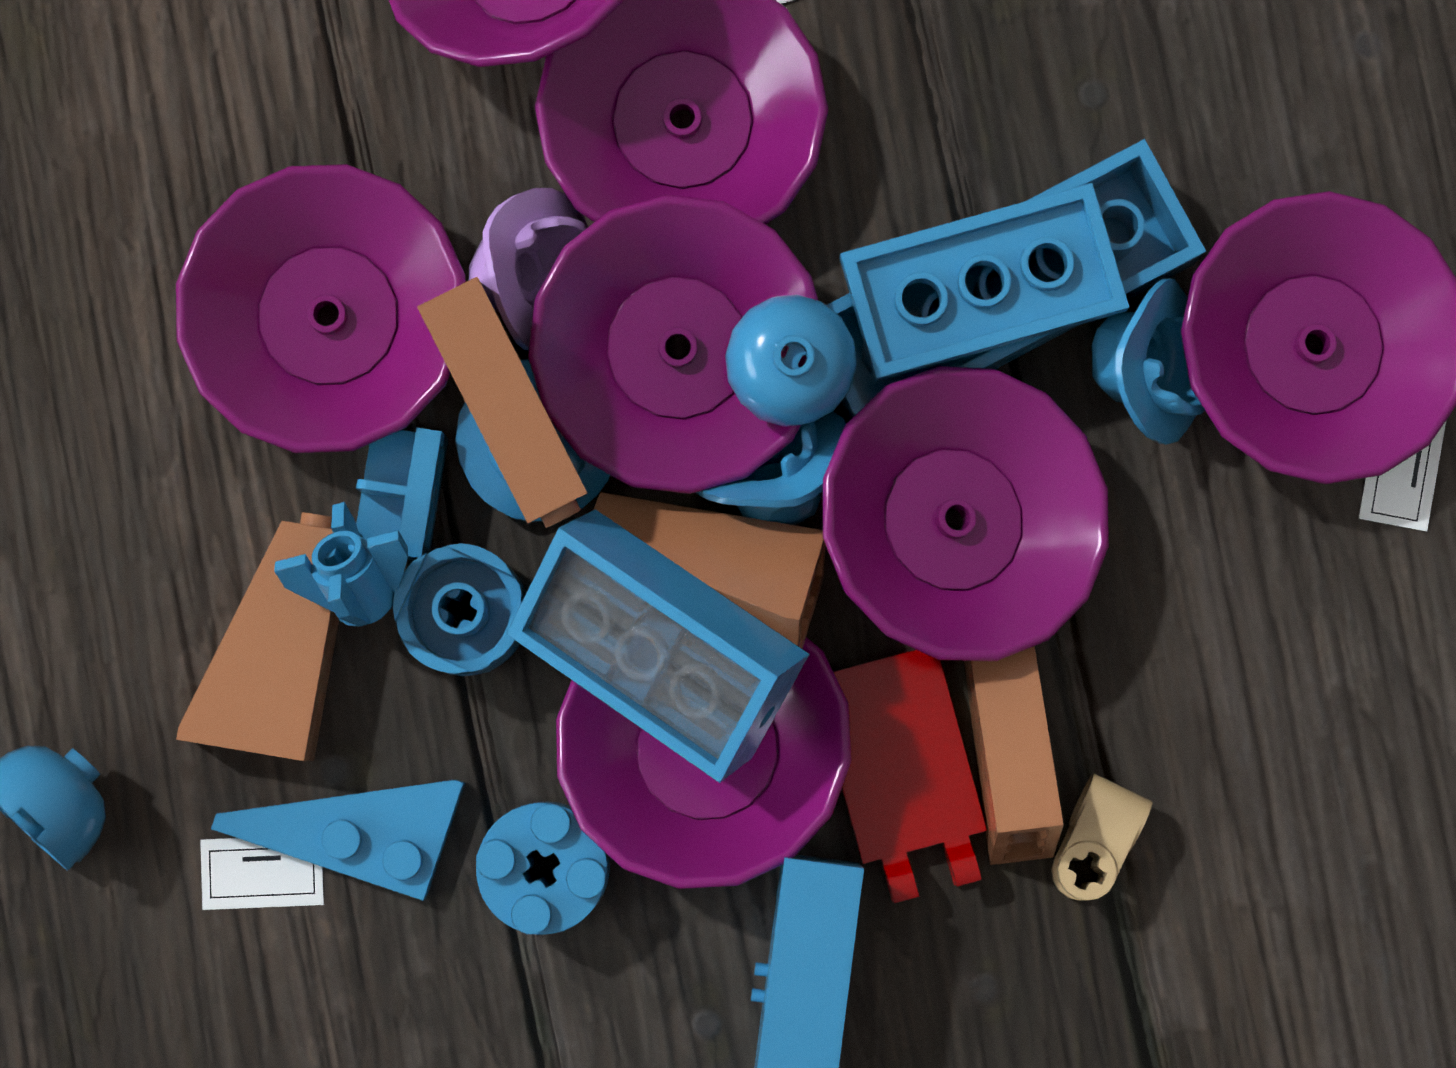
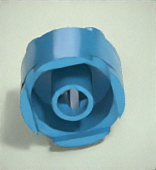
M463 543L443 546L420 556L404 571L400 587L395 589L393 597V613L396 627L409 653L422 664L440 672L459 676L487 673L508 660L520 645V643L508 636L507 632L526 595V590L513 569L492 552L479 546ZM467 594H471L470 606L477 610L476 617L472 622L462 620L458 628L453 627L455 616L447 611L448 604L452 599L462 602Z
M535 802L520 806L506 813L488 830L476 855L477 883L486 905L503 923L525 934H554L578 924L599 903L607 887L610 873L609 856L580 829L571 807L557 802ZM535 850H538L543 857L550 856L553 853L558 857L560 865L553 870L554 877L557 880L555 883L550 884L544 877L537 880L531 877L529 869L535 864L531 854Z

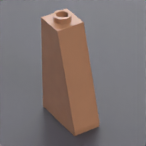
M478 277L417 306L527 523L541 518L545 528L579 512L581 509L576 499L587 494V491Z
M600 492L593 510H598L803 649L824 578L826 544L823 539V530Z
M302 512L300 524L281 521L178 727L176 740L299 761H314L339 619L334 612L284 588L274 569L276 561L306 554L312 563V553L316 545L323 538L334 533L331 529L332 517Z
M1035 646L999 661H964L983 816L987 828L986 839L990 865L1053 858L1064 823Z

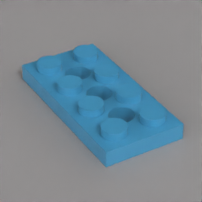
M1093 183L840 253L839 257L875 382L1123 313L1129 309L1128 300ZM1040 248H1049L1056 251L1064 262L1063 276L1052 282L1038 280L1029 269V255ZM976 266L993 268L1001 278V292L996 297L988 300L974 297L968 291L965 284L967 272ZM924 283L931 286L937 292L939 308L934 314L928 317H916L905 309L902 302V294L910 285Z

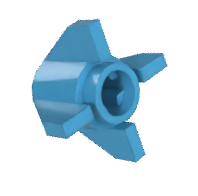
M345 502L332 505L331 529L334 533L326 536L316 545L312 553V563L307 555L303 554L276 561L274 572L284 588L334 612L344 624L348 626L371 624L381 619L393 606L395 589L400 587L408 559V546L399 530L367 538V540L360 537L355 519Z

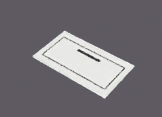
M1446 422L1429 446L1383 475L1365 478L1358 519L1427 532Z
M239 838L201 840L202 910L324 905L322 866Z

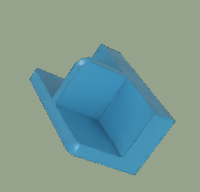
M416 427V432L400 430L369 444L364 479H357L356 489L361 492L356 522L360 537L367 540V538L399 530L408 546V560H416L425 553L430 552L448 445V437L442 431Z

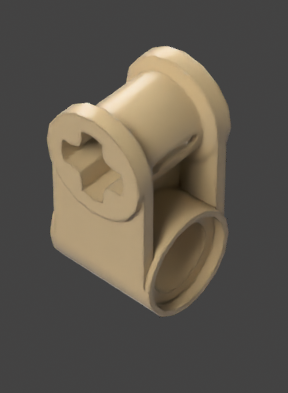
M1093 773L1075 805L1069 821L1070 826L1053 860L1051 873L1058 891L1067 898L1078 901L1099 899L1107 894L1114 885L1127 854L1135 845L1149 816L1153 802ZM1089 855L1093 858L1090 868L1099 874L1096 882H1084L1078 888L1074 885L1077 875L1068 869L1070 861L1084 860Z

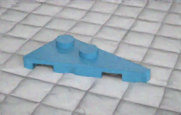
M456 779L218 813L215 815L211 829L424 901L427 898L466 782Z

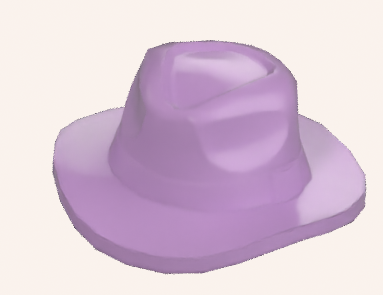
M533 188L513 195L496 206L486 222L483 230V240H481L469 265L468 281L478 277L495 312H500L516 344L528 351L535 297L562 248L588 228L584 215L574 208L567 195L553 188Z

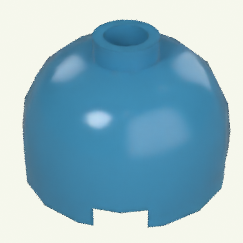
M798 294L771 297L750 308L733 328L725 354L728 383L735 392L739 402L758 419L783 427L811 424L833 412L850 391L857 368L854 339L842 317L822 301ZM787 346L789 350L786 356L782 358L781 351L784 352L785 347ZM806 356L805 364L799 367L798 363L801 357Z
M24 746L10 751L0 758V811L31 837V840L64 869L69 870L76 862H80L89 853L101 835L106 819L105 802L97 788L92 784L101 774L73 748L64 757L45 746Z

